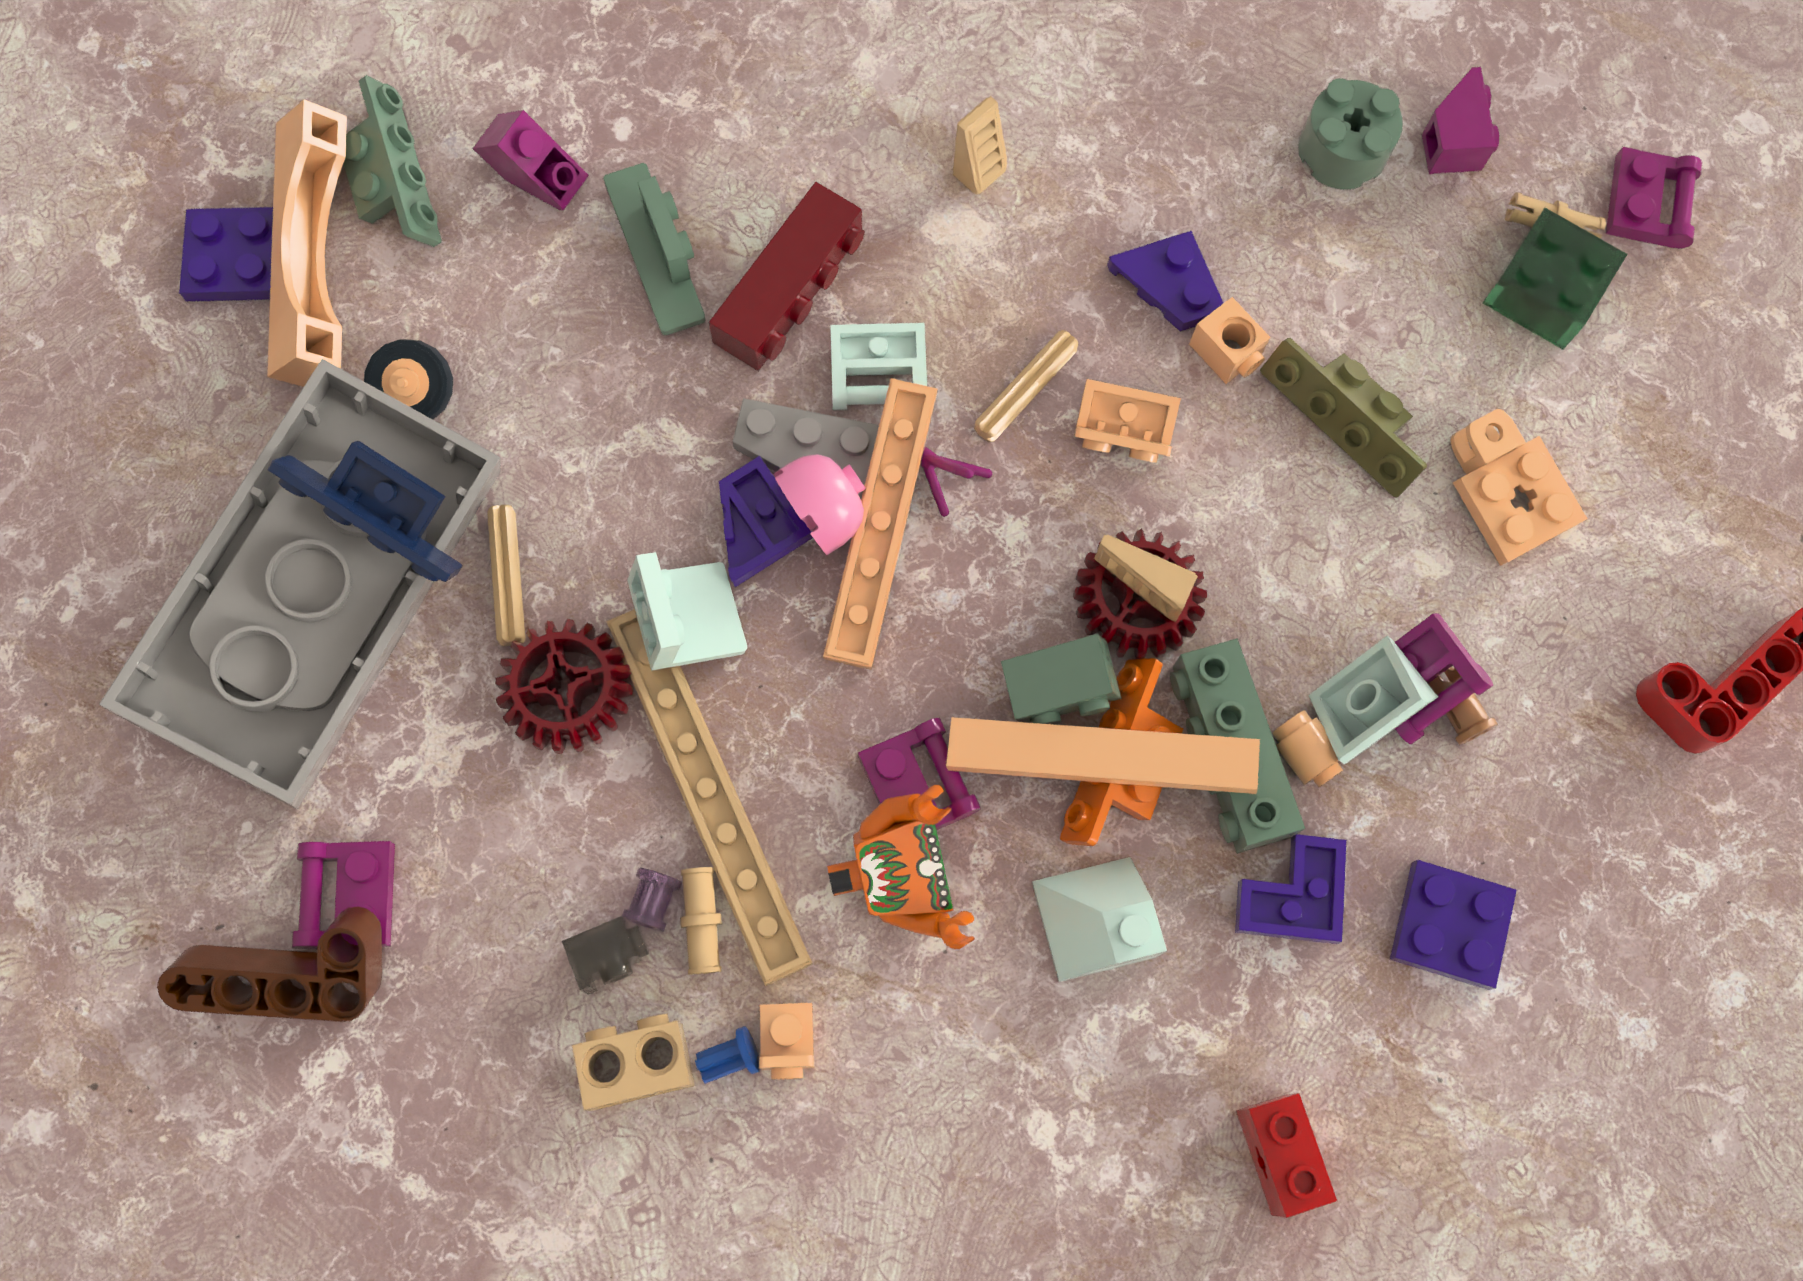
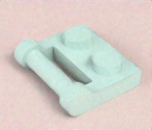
M925 323L830 325L833 410H847V405L885 403L889 385L846 386V376L912 374V383L927 386Z

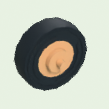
M399 339L384 344L371 356L364 372V382L433 420L446 409L453 394V375L448 362L436 348L420 340Z

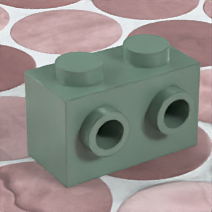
M1099 634L1001 661L1014 717L1019 722L1057 725L1062 722L1060 715L1079 711L1080 716L1099 714L1110 709L1109 702L1122 699L1107 641Z

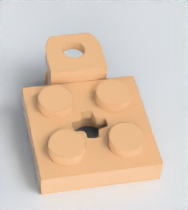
M1496 409L1471 422L1466 428L1451 436L1452 450L1466 474L1454 481L1453 484L1500 566L1587 520L1586 515L1540 436L1526 443L1514 421L1505 411ZM1514 489H1518L1521 493L1527 495L1529 499V509L1527 512L1523 507L1516 509L1513 507L1510 500L1516 497Z

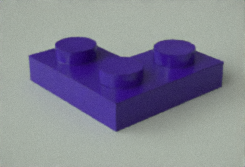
M1295 834L1291 837L1289 884L1248 879L1238 881L1235 933L1330 944L1341 943L1343 935L1347 840Z

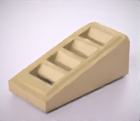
M991 96L985 98L957 123L953 175L974 194H981L1007 168V156L998 103Z
M1108 534L1103 536L1094 558L1174 622H1176L1198 577L1192 571Z

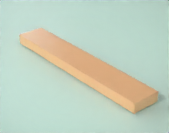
M890 378L864 486L866 489L863 490L861 498L864 508L863 519L857 532L851 539L823 658L826 660L872 670L937 397V388Z
M951 717L946 767L948 771L1257 794L1260 739Z

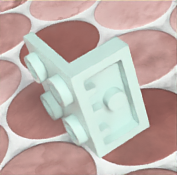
M656 552L636 555L627 581L651 671L743 655L747 650L746 639L725 565L722 562L661 570Z

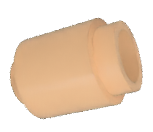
M1305 710L1272 732L1279 742L1276 745L1278 751L1304 785L1313 780L1319 788L1343 771L1323 725L1317 717L1311 719Z

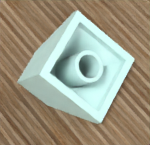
M1130 857L1032 881L1058 982L1156 958L1167 951L1153 900Z

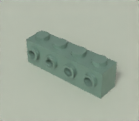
M1238 638L1181 654L1173 666L1174 671L1170 673V682L1177 700H1184L1190 717L1186 719L1187 733L1260 739L1257 794L1208 790L1211 795H1217L1223 812L1218 815V820L1224 839L1227 843L1233 842L1238 854L1286 840L1295 834H1299L1306 828Z

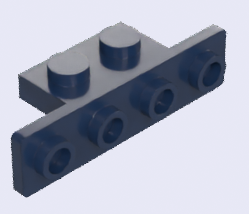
M359 440L351 443L330 480L291 455L272 460L268 467L269 472L280 478L279 484L285 490L299 497L309 496L324 506L323 512L328 517L340 524L347 526L353 524L368 534V541L378 549L392 554L397 552L413 562L411 565L412 569L422 577L431 581L441 580L447 582L461 570L463 566L461 563L421 538L446 496Z

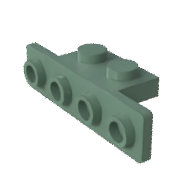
M365 75L359 80V85L369 117L346 134V157L343 163L358 217L373 224L396 208L403 234L435 247L442 242L437 226L438 218L431 206L425 185L426 178L420 169L414 149V138L409 131L403 112L402 98L391 85L384 84Z
M645 163L606 174L603 177L604 184L661 334L667 336L703 324L706 320L705 314L692 283L687 260L694 258V253L686 231L678 233L676 231L673 220L679 219V215L671 192H661L656 176L651 177Z

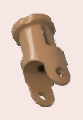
M1450 667L1444 672L1450 682L1444 681L1439 675L1428 683L1436 695L1461 678L1455 668ZM1475 693L1446 713L1447 718L1458 734L1455 739L1459 746L1498 726L1495 718H1489Z

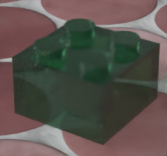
M1544 208L1522 238L1484 299L1483 304L1564 350L1585 326L1628 254L1549 209Z

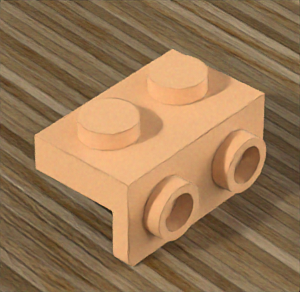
M1086 379L1074 435L1075 437L1084 438L1083 448L1110 453L1113 444L1131 448L1129 453L1131 458L1157 463L1159 454L1170 456L1172 449L1170 444L1181 398Z

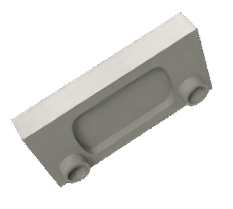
M321 359L99 704L111 713L295 809H298L435 581L428 580L416 573L411 567L413 562L397 552L393 554L387 553L372 545L367 539L368 534L353 524L349 526L343 525L328 517L323 512L324 506L309 496L299 497L285 490L279 484L280 478L268 471L272 460L291 455L330 480L351 443L359 440L446 496L421 538L448 556L452 554L500 474V457L324 359Z

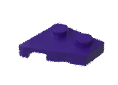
M1192 231L1109 256L1107 263L1109 271L1115 276L1120 273L1137 287V295L1150 306L1158 308L1163 313L1164 318L1180 332L1196 327L1197 323L1224 304Z
M760 456L719 481L724 517V534L728 554L729 578L734 587H737L813 538L810 534L812 531L799 518L775 477Z

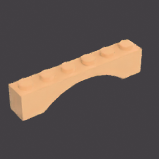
M304 99L276 123L267 377L302 387L305 386L321 359L341 369L342 326L333 312L328 297L325 279V242L331 202L346 157V116Z

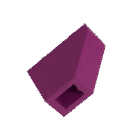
M1472 67L1435 109L1421 135L1429 174L1482 171L1493 152L1498 148L1499 130L1497 125L1492 124L1490 114L1491 90L1488 85L1484 84L1481 67Z
M524 110L498 114L472 148L505 181L558 210L566 208L589 176Z

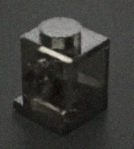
M622 916L562 941L580 991L587 995L598 991L594 981L601 978L605 985L621 980L633 973L631 965L641 962V957L649 954L640 927L636 925L630 928L628 922Z

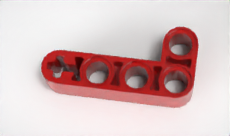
M1803 608L1771 626L1710 685L1687 664L1675 662L1665 665L1640 681L1636 689L1638 704L1679 747L1687 752L1694 754L1704 753L1727 742L1736 736L1803 671ZM1800 633H1802V636L1799 639V644L1792 640L1793 638L1797 637ZM1765 656L1772 661L1775 671L1768 666ZM1662 682H1665L1672 688L1674 698L1665 693ZM1733 687L1742 695L1743 703L1734 696ZM1699 718L1706 721L1709 725L1710 735L1701 728Z

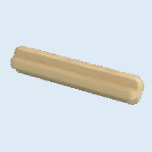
M1065 330L1058 331L975 421L974 430L988 442L995 441L1077 352L1079 344L1077 339Z
M496 505L490 507L487 511L496 639L501 646H511L512 641H517L521 644L525 641L516 513L511 505Z

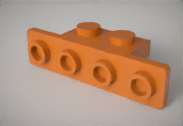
M1155 658L1130 659L1126 661L1116 678L1122 699L1110 702V709L1101 718L1099 728L1182 734L1183 728L1148 708L1163 666L1162 662ZM1081 781L1073 803L1065 813V824L1060 840L1072 845L1095 846L1111 805L1138 820H1151L1162 787Z

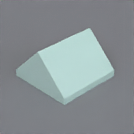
M1388 635L1309 695L1338 760L1343 764L1359 756L1438 698L1436 693Z

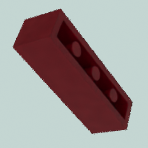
M815 181L709 321L712 343L758 372L767 359L771 361L776 359L786 343L785 335L794 323L800 325L806 319L813 305L812 299L820 288L826 290L834 281L839 270L838 264L846 253L852 255L860 246L865 231L862 229V209Z

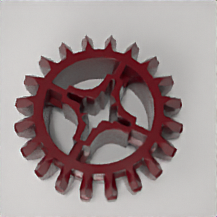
M1142 528L1135 532L1133 542L1129 540L1123 531L1117 533L1115 537L1187 570L1190 569L1195 561L1194 554L1186 555L1182 558L1177 555L1181 548L1180 541L1172 543L1170 548L1161 545L1164 540L1162 532L1156 533L1152 542L1146 541V535ZM1089 552L1086 555L1084 563L1087 568L1079 569L1076 575V580L1081 586L1076 587L1073 592V598L1083 602L1077 608V618H1092L1086 625V635H1094L1100 631L1103 634L1102 638L1107 641L1108 646L1111 641L1119 644L1116 650L1118 658H1123L1128 648H1134L1136 659H1144L1148 648H1150L1152 654L1157 659L1162 658L1166 653V645L1177 651L1184 643L1182 636L1191 638L1197 630L1194 622L1201 621L1205 614V609L1198 604L1203 603L1207 598V590L1196 587L1204 579L1203 571H1192L1198 577L1176 622H1174L1145 599L1143 601L1137 600L1132 608L1129 609L1128 607L1133 599L1132 595L1136 592L1094 559L1096 553ZM1102 581L1111 587L1109 592L1114 594L1120 603V608L1116 615L1109 610L1104 601ZM1138 618L1148 619L1154 624L1158 621L1162 623V625L1152 628H1139L1129 624Z
M568 618L563 624L562 631L558 632L553 621L547 620L545 623V635L539 637L534 629L528 628L526 634L531 641L528 645L524 647L520 642L512 641L511 648L517 655L516 659L501 658L500 665L510 674L495 678L497 687L506 691L496 698V702L500 708L509 709L503 716V720L508 726L518 725L515 734L522 741L533 736V746L538 750H543L551 740L553 751L556 754H562L565 750L566 742L570 740L575 751L582 752L584 750L583 737L589 735L596 745L601 744L603 739L598 729L604 725L608 730L616 731L618 725L613 717H611V714H627L629 710L627 704L617 698L628 697L633 694L631 684L623 681L631 676L632 672L628 664L620 663L624 658V652L621 647L610 648L612 638L608 633L604 632L595 637L596 630L588 622L577 633L575 622ZM565 652L587 655L596 660L602 667L590 670L588 665L584 667L571 666L566 659ZM548 658L546 671L540 677L530 680V685L527 686L533 671ZM561 669L571 681L568 684V692L566 693L568 704L558 692L561 689V680H563ZM603 686L596 703L581 716L583 700L587 696L597 693L598 687ZM539 703L541 706H558L563 714L564 722H552L541 719L530 712L528 705Z

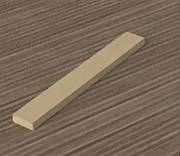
M635 609L606 621L617 647L620 646L624 652V664L630 666L632 672L631 680L764 985L768 986L813 965L681 667L675 666L651 671Z

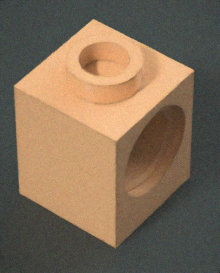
M1231 297L1197 323L1189 345L1220 379L1227 384L1239 374L1243 378L1249 376L1264 362L1265 357L1262 353L1270 336ZM1223 340H1233L1240 345L1241 349L1230 348Z

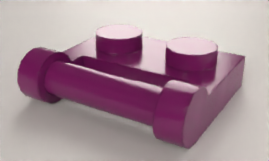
M1622 147L1615 156L1606 234L1676 249L1691 246L1694 242L1695 228L1691 225L1695 181L1701 176L1702 160L1693 155H1684L1676 158ZM1665 178L1676 181L1670 225L1659 223Z
M1439 613L1431 614L1395 641L1396 645L1427 683L1433 681L1452 666L1461 676L1460 679L1437 695L1438 698L1395 728L1401 738L1408 744H1413L1423 737V730L1472 694L1481 695L1493 686L1489 675L1474 661Z
M940 718L930 719L912 730L858 752V758L880 805L887 798L910 794L921 795L929 788L912 752V749L925 744L952 803L947 806L951 808V811L940 822L935 824L936 830L969 817L981 810L975 794H969L959 771H948L946 767L948 746L943 738L946 730ZM934 799L931 800L933 805L937 807Z
M391 841L298 843L297 860L302 861L299 926L297 931H293L292 948L317 949L318 941L325 932L320 930L323 864L330 861H337L334 920L343 910L349 907L358 906L366 908L374 913L380 921L382 947L391 946L394 843ZM342 933L347 942L358 945L355 938L349 934Z

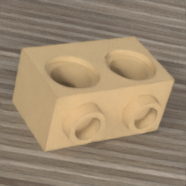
M660 1014L637 1020L638 1030L617 1034L616 1026H610L584 1033L586 1042L572 1045L583 1109L594 1111L694 1087L695 1083L683 1024L678 1020L669 1022L668 1014ZM664 1039L669 1041L673 1049L671 1062L663 1069L653 1070L646 1060L648 1047L656 1040ZM614 1052L620 1060L619 1073L613 1080L603 1083L595 1075V1062L603 1053Z

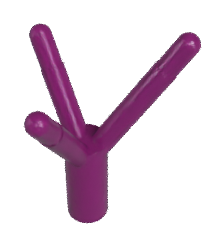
M926 446L924 447L920 466L924 470L940 515L943 517L949 515V509L934 470L936 467L967 479H971L973 475L984 478L992 476L990 469L938 456Z

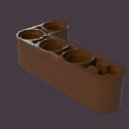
M358 906L349 907L343 910L323 933L318 941L317 952L195 945L186 949L163 972L158 979V993L166 1005L179 1011L338 1022L352 1021L361 1015L381 985L382 930L380 921L374 913L366 908ZM342 933L349 934L355 938L358 945L347 942ZM238 976L248 980L251 986L243 983ZM290 979L296 980L297 982L302 984L305 990L299 989L298 987L293 985ZM342 983L352 985L358 993L350 992Z

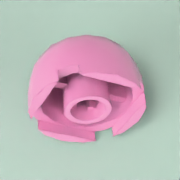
M816 454L800 457L773 473L791 506L811 531L813 530L810 534L826 555L844 545L855 535L862 523L864 512L858 494L866 488L850 464L841 469L830 457Z

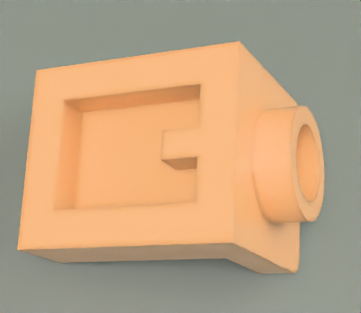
M812 1003L760 1005L759 1068L761 1070H771L772 1080L802 1079L803 1068H814Z

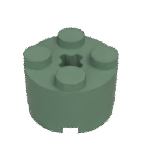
M1338 78L1328 84V87L1315 100L1298 142V152L1302 163H1304V160L1313 170L1312 176L1318 182L1335 189L1351 190L1361 187L1364 182L1372 178L1375 179L1381 174L1402 133L1403 119L1399 108L1400 100L1398 95L1393 90L1382 89L1375 84L1361 80Z

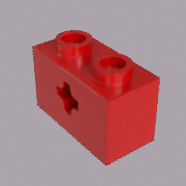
M1300 1093L1282 1095L1236 1110L1272 1216L1288 1218L1337 1202Z

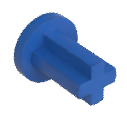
M746 1026L736 1029V1038L695 1053L697 1057L695 1060L696 1067L701 1072L702 1080L705 1084L745 1068L751 1074L761 1071L759 1068V1054Z

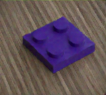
M273 207L186 209L179 293L186 302L270 300Z
M1421 860L1412 862L1390 960L1486 990L1496 989L1517 890Z

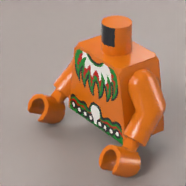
M933 785L921 795L910 794L887 798L861 822L859 832L853 835L857 859L827 866L833 895L864 890L869 915H878L883 922L914 933L942 938L949 948L961 949L974 941L975 938L963 935L958 925L966 926L974 921V916L968 911H961L953 917L946 913L954 910L935 824L940 822L951 811V808L939 809L931 801L944 792L943 788L940 785Z

